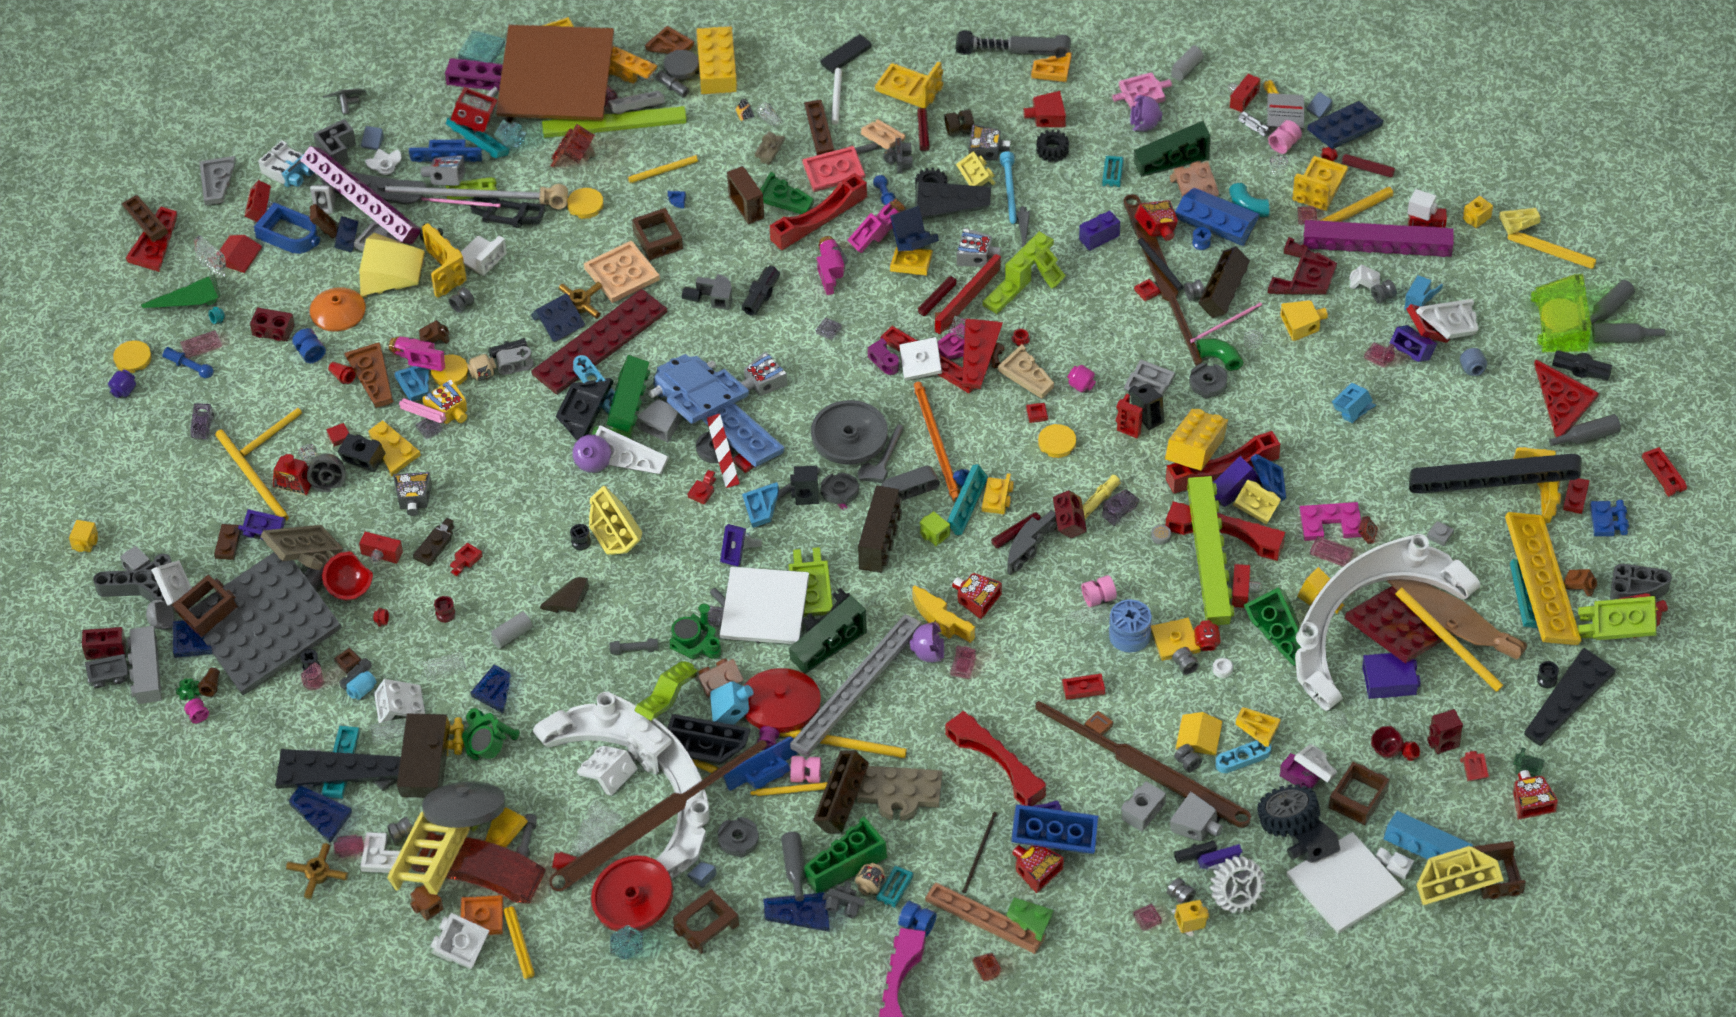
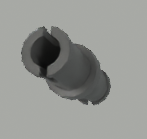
M660 70L655 77L657 81L667 86L669 91L673 90L682 98L686 97L690 91L676 77H671L663 70Z

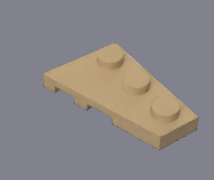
M1023 344L998 366L1000 373L1041 399L1054 388V382L1042 368H1039L1032 355L1026 352Z

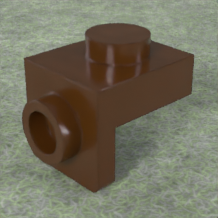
M438 320L419 329L421 341L434 343L440 339L445 344L450 342L449 329Z

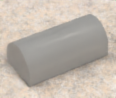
M1193 45L1173 65L1171 77L1181 81L1203 59L1202 51Z
M524 611L491 632L492 642L499 649L530 630L533 627L531 620Z

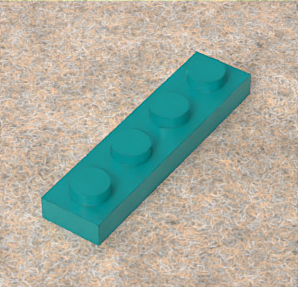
M451 117L447 118L445 124L452 128V131L461 134L466 140L473 142L477 147L488 152L491 157L500 158L508 156L510 149L487 133L474 131L468 126L456 124L455 121L450 120Z
M979 464L972 465L947 520L955 535L963 534L988 479V476Z
M1512 559L1510 568L1523 627L1538 629L1518 559Z
M339 725L333 752L355 754L360 735L359 727ZM347 781L342 782V784H334V782L324 783L323 797L343 799Z

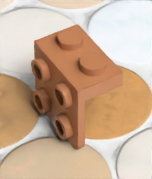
M1208 161L1190 164L1191 167L1184 168V166L1176 168L1174 173L1169 176L1171 183L1177 181L1182 197L1192 188H1197L1216 197L1219 195Z

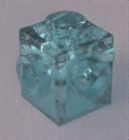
M503 120L494 135L502 140L501 144L504 146L519 148L525 141L527 133L521 130L523 126L514 121L510 123Z
M627 925L611 934L610 953L618 956L620 959L628 960L643 951V932Z

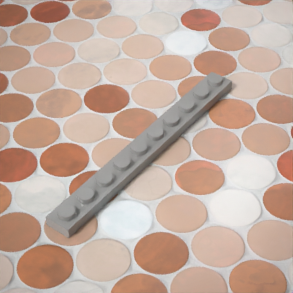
M905 614L790 743L791 749L808 757L913 638L915 630L922 625V622Z

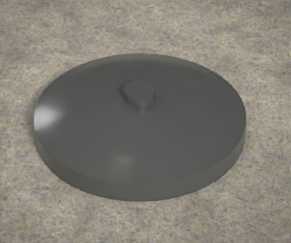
M844 400L826 406L815 416L811 425V440L816 451L827 460L838 464H859L874 458L884 448L888 437L887 423L882 413L872 405L856 400Z
M465 781L448 784L433 790L424 798L422 808L423 815L429 822L443 827L462 828L480 825L493 820L503 812L506 804L504 792L499 787L486 782Z

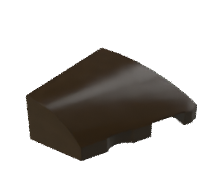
M578 577L570 580L544 601L540 609L558 613L559 609L576 613L580 602H583L588 591V578Z

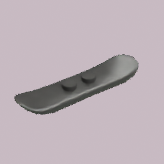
M351 172L384 200L389 202L412 204L421 199L423 195L385 193V186L426 188V184L422 181L391 179ZM322 179L323 185H330L324 179ZM334 188L335 193L341 194L339 191H337V190Z

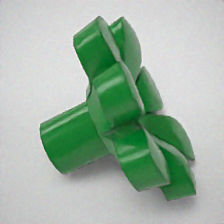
M191 678L181 680L179 682L180 687L176 689V694L179 695L181 700H185L187 697L189 701L195 699L194 695H201L198 688L199 681H194Z

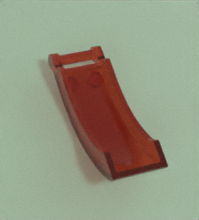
M429 832L425 840L442 841L445 835ZM466 837L445 879L476 884L509 898L512 902L530 904L546 869L533 860L510 849L487 841ZM422 848L418 856L427 857L431 849ZM433 849L429 857L433 858L438 849ZM412 864L411 868L416 872L426 873L429 866Z

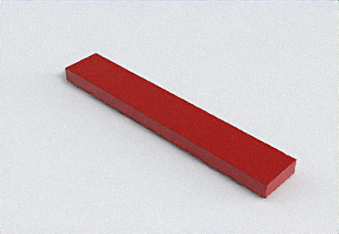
M995 254L935 318L936 333L941 334L1001 269V256Z
M891 326L880 337V339L883 338L887 342V345L899 352L901 344L917 341L894 326ZM940 354L942 373L937 375L965 392L970 393L974 388L962 387L963 368Z

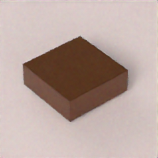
M348 648L334 658L335 663L346 674L357 664L360 665L359 662L362 660L351 648Z

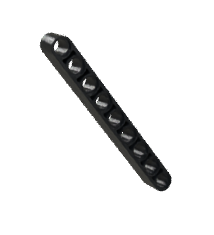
M1561 454L1413 468L1409 475V490L1412 493L1422 494L1575 480L1581 477L1582 458L1578 454Z

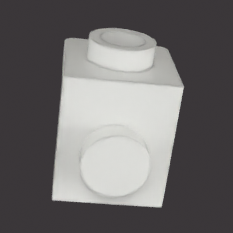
M1361 264L1350 274V288L1355 289L1359 284L1370 289L1374 285H1380V273Z

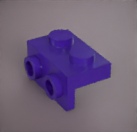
M248 509L243 526L239 525L238 529L246 537H260L263 530L283 529L286 519Z

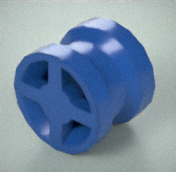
M1199 227L1193 231L1192 245L1194 248L1206 250L1210 247V230L1205 227Z

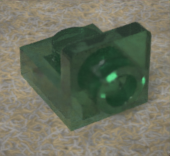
M1522 747L1520 754L1516 753L1514 758L1515 774L1528 770L1531 777L1541 776L1545 760L1525 755L1526 748Z

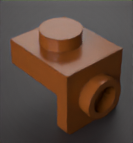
M1590 569L1569 570L1564 580L1565 589H1583L1587 596H1592L1597 587V580Z

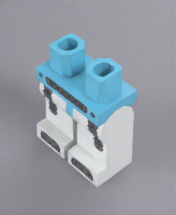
M282 140L271 149V152L269 151L258 160L262 174L284 184L288 188L291 185L299 187L304 181V174L311 176L315 172L300 161L304 154L289 148L287 143Z

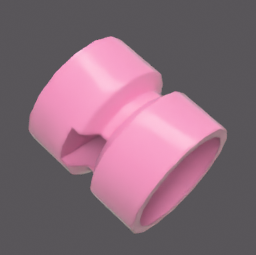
M1286 120L1268 137L1269 145L1276 152L1285 154L1302 137L1301 129L1293 121Z
M1109 575L1098 578L1096 582L1091 580L1081 585L1084 600L1090 608L1100 605L1102 601L1106 603L1117 598L1114 582Z
M792 756L791 782L807 780L808 783H820L821 757H809L806 760L804 756ZM806 767L810 768V772H806Z

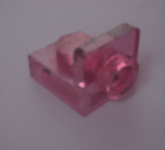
M1374 342L1365 352L1364 359L1384 368L1395 357L1394 345L1390 344L1385 348Z
M957 646L950 675L970 680L976 662V650L967 646Z

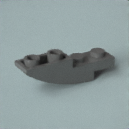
M1050 510L1039 521L1032 517L1019 531L1008 555L1007 573L1009 575L1019 571L1027 560L1033 559L1037 553V544L1043 540L1046 534L1056 529L1057 521L1053 510Z

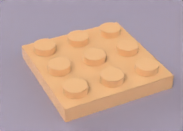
M632 240L584 263V269L595 282L599 281L602 284L601 290L611 303L660 280L658 272Z

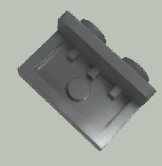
M125 654L85 662L88 684L94 688L105 687V683L109 682L114 684L124 683L125 679L130 678Z

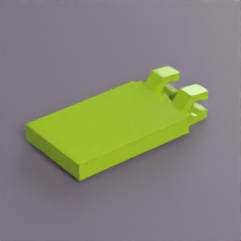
M820 547L812 548L813 562L802 563L801 549L793 550L794 564H788L789 571L809 573L803 617H807L808 614L813 616L826 615L833 606L828 560L822 561Z
M1655 596L1594 601V606L1578 607L1580 621L1593 620V624L1579 625L1581 638L1593 637L1596 640L1657 636Z

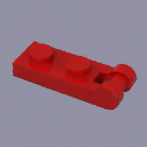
M1660 447L1642 454V459L1660 482L1668 497L1675 495L1677 491L1687 490L1686 482Z

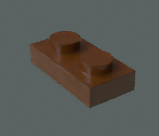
M317 204L311 205L309 207L311 222L321 228L324 234H328L332 239L335 238L338 229L337 222Z
M221 524L214 553L215 559H235L241 531L238 529L239 525Z

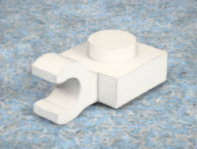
M1380 848L1376 854V858L1382 865L1387 866L1386 869L1390 874L1405 880L1414 864V860L1397 852L1391 856L1383 848Z

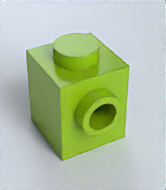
M933 511L921 519L920 535L924 540H929L932 544L938 546L950 536V524Z

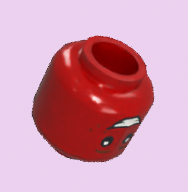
M1205 620L1195 627V644L1200 646L1202 651H1213L1219 646L1221 638L1218 625L1213 624L1212 621Z

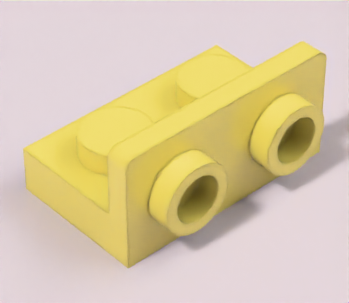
M974 151L956 164L969 185L983 186L987 182H990L992 185L996 184L993 180L994 173L989 167L986 169V161L981 155L978 157Z

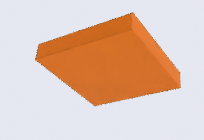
M503 895L461 897V918L489 930L487 935L503 934Z

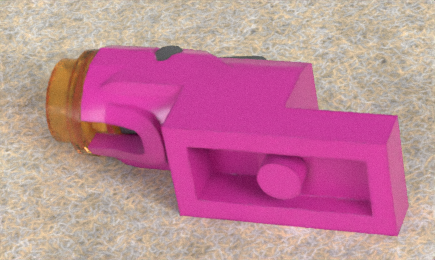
M895 198L888 205L884 206L877 215L870 213L847 241L860 253H863L873 240L880 243L893 228L890 216L905 210L906 206Z
M824 236L819 240L818 247L821 256L816 257L817 270L826 295H832L836 286L835 279L843 277L848 259L835 239L831 236Z
M403 336L391 338L389 351L393 352L394 355L408 359V365L438 371L445 369L444 351L435 350L434 343Z

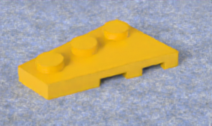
M383 420L368 430L371 440H377L382 444L386 453L382 460L387 466L391 477L421 456L417 448Z

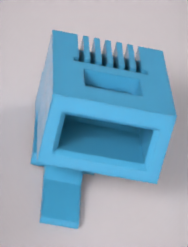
M1417 275L1406 294L1404 310L1410 304L1420 307L1424 306L1442 290L1443 284H1440L1436 289L1430 290L1431 280Z
M1354 383L1347 386L1332 401L1335 410L1342 412L1343 419L1350 423H1353L1361 415L1366 414L1368 410L1376 406V404L1371 403L1373 400L1368 390Z

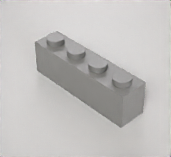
M154 626L130 629V637L127 638L128 649H131V653L128 654L129 664L133 666V669L129 670L130 679L134 681V685H131L132 697H136L138 704L162 701L157 636Z

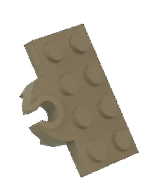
M322 525L263 530L260 536L282 561L298 560L303 565L315 570H321L322 566L324 568L330 558L343 551L342 546Z
M868 766L857 795V802L878 804V810L882 818L886 817L889 820H893L894 814L892 810L899 808L902 810L900 812V821L912 819L917 814L919 806L939 808L942 770Z

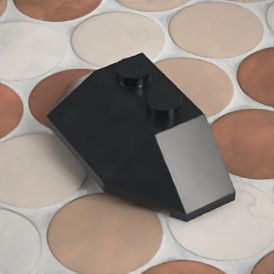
M677 714L671 715L667 727L683 745L691 759L717 764L724 763L745 748L751 728Z

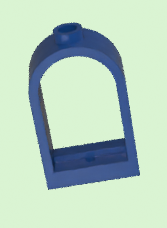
M275 202L254 226L257 239L291 253L301 254L308 252L320 243L316 225L311 222L309 216ZM282 219L310 231V233L301 239H291L271 230Z

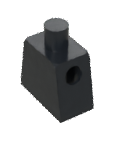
M1143 384L1139 387L1132 386L1128 391L1131 396V404L1143 408L1142 423L1145 427L1151 430L1165 423L1163 396L1148 384Z
M1321 820L1315 821L1316 824L1313 827L1309 826L1310 829L1308 831L1303 829L1302 834L1298 835L1296 832L1294 836H1291L1293 846L1287 849V853L1292 860L1303 856L1308 862L1313 863L1341 850L1338 835Z

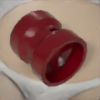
M449 596L438 597L434 601L437 620L442 623L452 621L456 614L453 599Z

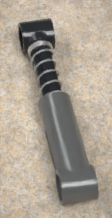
M962 30L957 33L955 50L961 55H968L978 48L982 50L984 48L989 50L996 49V51L1008 49L1010 54L1054 55L1056 58L1065 57L1066 53L1071 52V38L1060 34L1055 38L1011 36L1007 40H1003L1002 37L1000 39H995V37L993 39H988V37L981 39L980 36L978 38L968 30Z

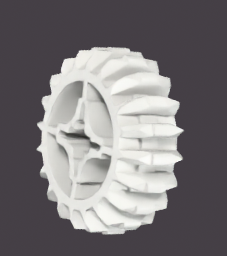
M1234 856L1232 861L1225 859L1226 865L1219 864L1220 870H1213L1216 877L1210 878L1214 883L1210 886V889L1214 891L1211 895L1216 899V904L1224 910H1229L1232 913L1236 911L1243 913L1244 909L1250 910L1251 904L1257 905L1255 901L1257 898L1262 899L1259 894L1265 891L1261 886L1266 883L1262 878L1265 874L1260 870V866L1251 859ZM1241 894H1242L1241 897H1239V898H1237V899H1232L1233 897L1236 898L1238 895H1241Z

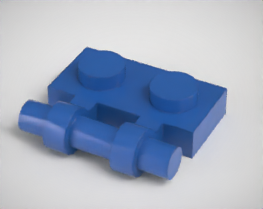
M1617 500L1616 507H1611L1610 501L1590 502L1594 536H1614V530H1620L1621 535L1628 534L1627 508L1623 500ZM1612 516H1618V521H1613Z

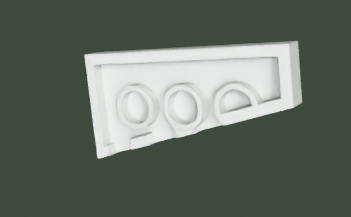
M601 425L595 434L604 438L610 445L611 457L609 465L662 474L669 459L668 456Z

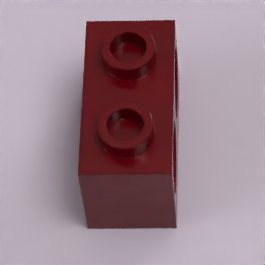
M259 307L256 308L250 322L252 336L288 342L295 326L292 313Z
M1070 490L1054 496L1053 503L1058 531L1069 538L1086 533L1087 528L1081 497Z
M123 627L82 630V649L85 659H103L125 654L126 657V638Z
M1455 709L1432 716L1427 741L1430 748H1434L1437 754L1460 747L1463 723Z

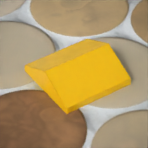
M1204 712L1183 714L1176 749L1178 750L1184 744H1190L1196 753L1216 756L1222 721Z

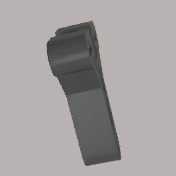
M159 554L154 558V561L140 570L99 572L93 578L96 592L101 597L141 595L150 602L159 599L165 601L152 569L172 563L171 557L167 554Z

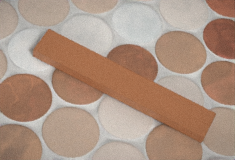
M936 882L925 897L926 902L1034 954L1045 939L1044 935L1042 940L1038 941L1035 938L1036 934L1030 929L1025 931L1018 923L1013 922L1007 916Z

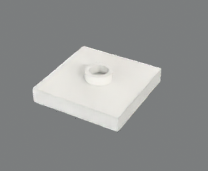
M936 337L900 345L905 381L942 373Z
M179 560L152 569L167 606L175 603L192 588Z

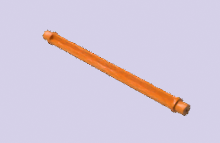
M915 382L914 393L917 395L949 489V496L952 497L953 502H956L960 489H958L957 483L953 478L954 474L927 399L925 387H923L921 382Z

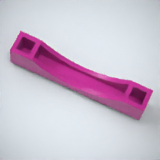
M900 928L899 936H895L893 948H896V951L890 957L892 971L887 972L886 984H889L888 990L884 989L882 1002H885L884 1008H880L879 1017H904L898 1004V992L906 974L922 960L925 947V931Z

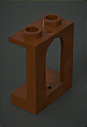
M1513 841L1473 846L1474 849L1497 861L1503 860L1509 882L1481 887L1480 891L1483 899L1489 898L1494 900L1501 896L1510 895L1514 897L1524 893L1526 881L1521 880L1514 857L1515 845Z
M710 889L673 917V930L679 937L683 936L687 940V944L692 950L696 949L702 954L704 953L703 945L728 926L732 930L739 926V915L716 892ZM706 905L719 916L718 919L701 931H692L687 927L689 918Z

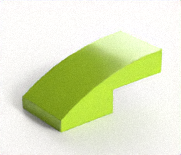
M1047 246L1034 257L1039 272L1050 288L1056 287L1066 276L1056 264L1058 259Z

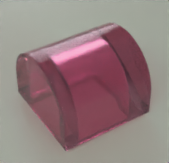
M316 662L301 673L303 686L307 689L317 690L323 686L322 670Z

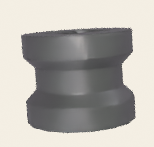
M1200 279L1195 280L1194 283L1187 282L1184 284V291L1188 300L1192 301L1196 297L1201 298L1204 286Z

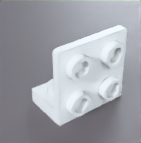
M477 236L461 251L464 266L484 276L507 254L505 239L498 236L494 241L489 242L481 236Z
M384 679L374 692L379 725L387 726L395 715L406 716L407 713L425 714L420 685Z

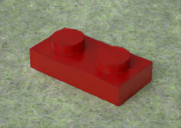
M1582 478L1569 480L1563 510L1579 514L1583 513L1590 480Z
M1102 673L1062 679L1066 700L1105 694Z

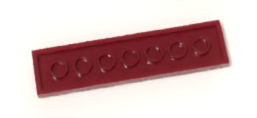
M640 289L531 370V373L558 395L579 379L573 370V361L577 356L584 355L590 359L594 366H597L668 313L667 308L646 291Z

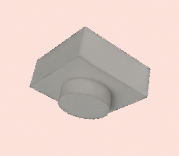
M1436 521L1428 532L1427 539L1445 546L1454 534V529Z

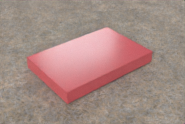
M854 146L802 159V164L813 192L838 186L842 180L853 173L858 174L862 179L865 178L864 170Z

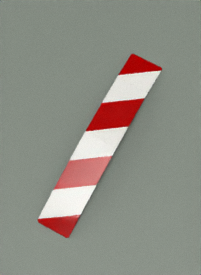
M719 413L707 417L725 486L729 488L740 483L721 415Z

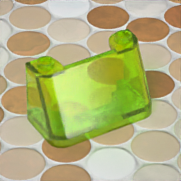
M1573 274L1535 287L1534 291H1531V302H1534L1539 310L1541 334L1537 335V344L1541 345L1542 352H1556V350L1563 352L1587 351L1591 334V319L1583 274Z

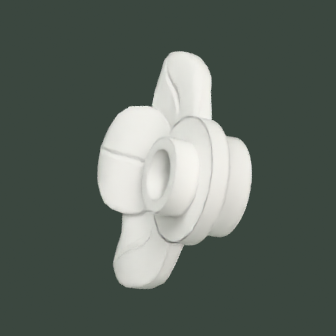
M378 149L374 158L365 160L366 165L372 170H377L382 175L392 174L395 171V166L401 161V153L399 150H396L391 154H387L383 150Z

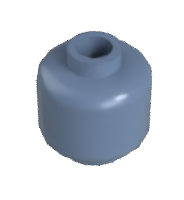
M1467 349L1460 356V364L1466 374L1478 376L1485 371L1487 360L1480 349Z

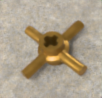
M599 281L587 291L582 289L572 291L565 284L559 286L560 291L569 295L578 313L587 311L595 319L600 317L601 313L590 305V297L603 287Z
M327 843L322 844L318 857L310 859L307 865L287 862V870L305 873L306 878L309 880L304 893L306 899L312 898L316 885L325 882L327 877L347 880L348 872L329 869V865L325 860L331 846Z

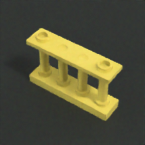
M421 812L387 877L394 889L399 891L404 881L421 882L430 894L437 895L470 827L451 828L438 826L429 822L424 817L423 812ZM429 831L446 833L442 841L425 840ZM420 848L438 849L433 858L417 856ZM412 864L429 866L425 874L408 873Z

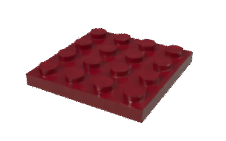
M1391 586L1346 612L1344 619L1406 664L1443 640L1395 595L1397 590Z

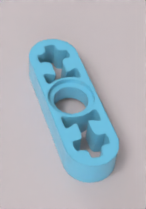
M1256 740L1223 752L1216 758V769L1221 773H1229L1267 759L1271 754V744L1269 747H1266ZM1261 747L1262 749H1265V751L1263 752L1262 750H1258V748ZM1241 753H1245L1249 756V758L1246 760H1242L1238 757V755Z

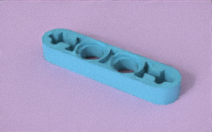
M580 355L574 359L573 370L583 383L589 381L587 377L590 375L597 377L596 382L606 381L588 357ZM612 388L602 405L607 414H609L610 402L611 404L613 403L612 399L615 393Z

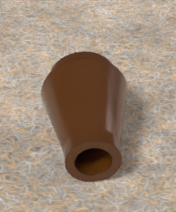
M209 668L206 675L199 682V692L203 696L211 697L217 693L220 674L217 668Z

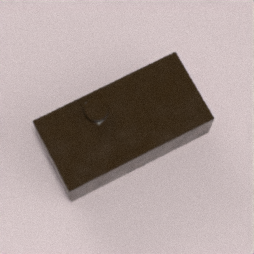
M407 713L397 789L401 797L425 798L430 792L443 786L451 726L447 714Z

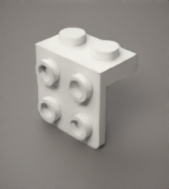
M642 716L625 730L627 752L632 760H638L647 772L651 771L656 775L659 773L657 756L672 743L667 735Z
M601 746L594 751V754L588 760L582 763L577 773L579 776L597 779L605 793L612 796L638 768L627 750Z

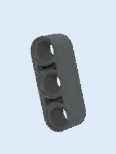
M927 465L889 478L881 486L899 489V497L903 501L936 489L940 485V481L933 468Z

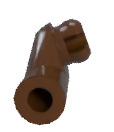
M999 342L996 343L990 360L991 366L994 369L998 368L1001 364L998 354H1002V351L1005 350L1004 345Z

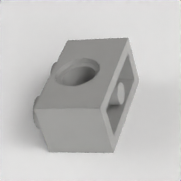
M1145 781L1141 787L1138 786L1135 789L1133 797L1122 805V820L1143 832L1165 805L1166 793Z

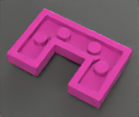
M1358 502L1299 507L1304 541L1324 540L1322 524L1341 523L1343 538L1363 537Z

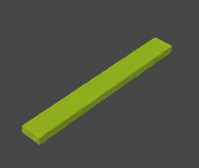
M685 106L624 112L621 114H604L603 121L546 120L542 121L544 138L684 124L687 121Z

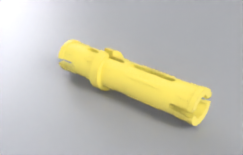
M1111 475L1103 485H1099L1097 491L1083 504L1085 520L1121 484L1120 479L1116 475Z

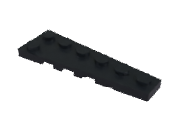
M1583 648L1531 721L1524 735L1541 746L1615 674L1616 669L1586 648Z
M281 749L275 786L276 789L302 787V785L309 784L318 786L322 785V783L332 782L334 784H342L344 781L365 782L367 780L398 779L401 757Z

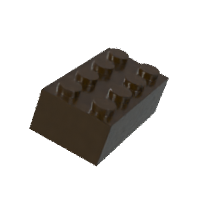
M878 485L875 487L858 544L860 570L882 573L884 566L887 567L889 555L887 554L888 551H892L894 542L892 537L896 536L898 531L896 523L901 521L902 509H900L902 498L899 497V489Z

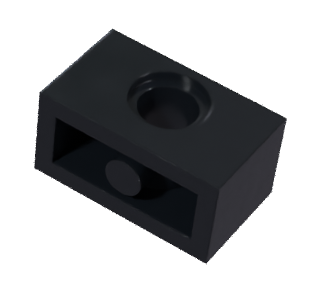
M349 433L337 451L343 462L373 472L376 471L386 454L379 441L374 439L371 441L359 434L353 435Z
M817 465L794 466V474L790 475L792 486L791 498H795L796 505L819 504Z

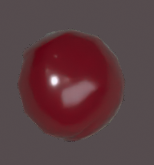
M1382 726L1375 730L1371 736L1373 749L1383 758H1394L1404 747L1401 734L1392 726Z

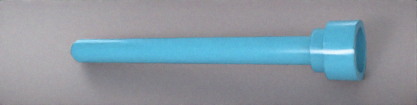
M1007 151L1000 154V164L1005 169L1009 220L1011 224H1015L1017 216L1012 166L1015 160L1014 154Z

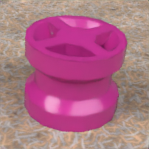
M199 698L190 700L184 707V711L187 715H190L189 718L194 724L206 720L209 716L208 709L204 707L203 701Z

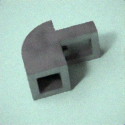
M717 274L716 279L697 277L696 289L702 290V295L710 296L711 308L730 310L732 287L729 279L720 274Z

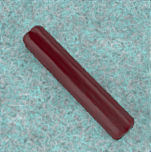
M919 108L917 110L919 146L921 151H928L927 109Z
M1344 154L1342 158V164L1390 178L1395 173L1394 167L1349 154Z
M949 276L918 307V314L926 316L957 284L956 278Z
M1037 512L1032 513L991 539L992 545L995 548L1001 547L1014 539L1032 517L1039 521L1041 516Z

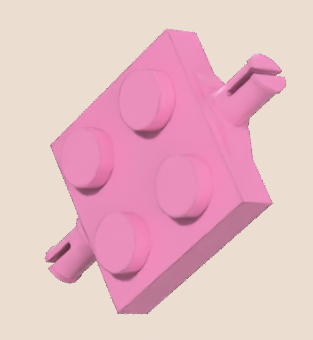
M1151 72L1119 81V88L1122 92L1113 94L1112 98L1114 102L1124 99L1130 108L1136 106L1137 102H1134L1138 95L1152 97L1158 103L1165 102V95L1162 89L1171 87L1172 83L1170 79L1162 82L1158 81Z

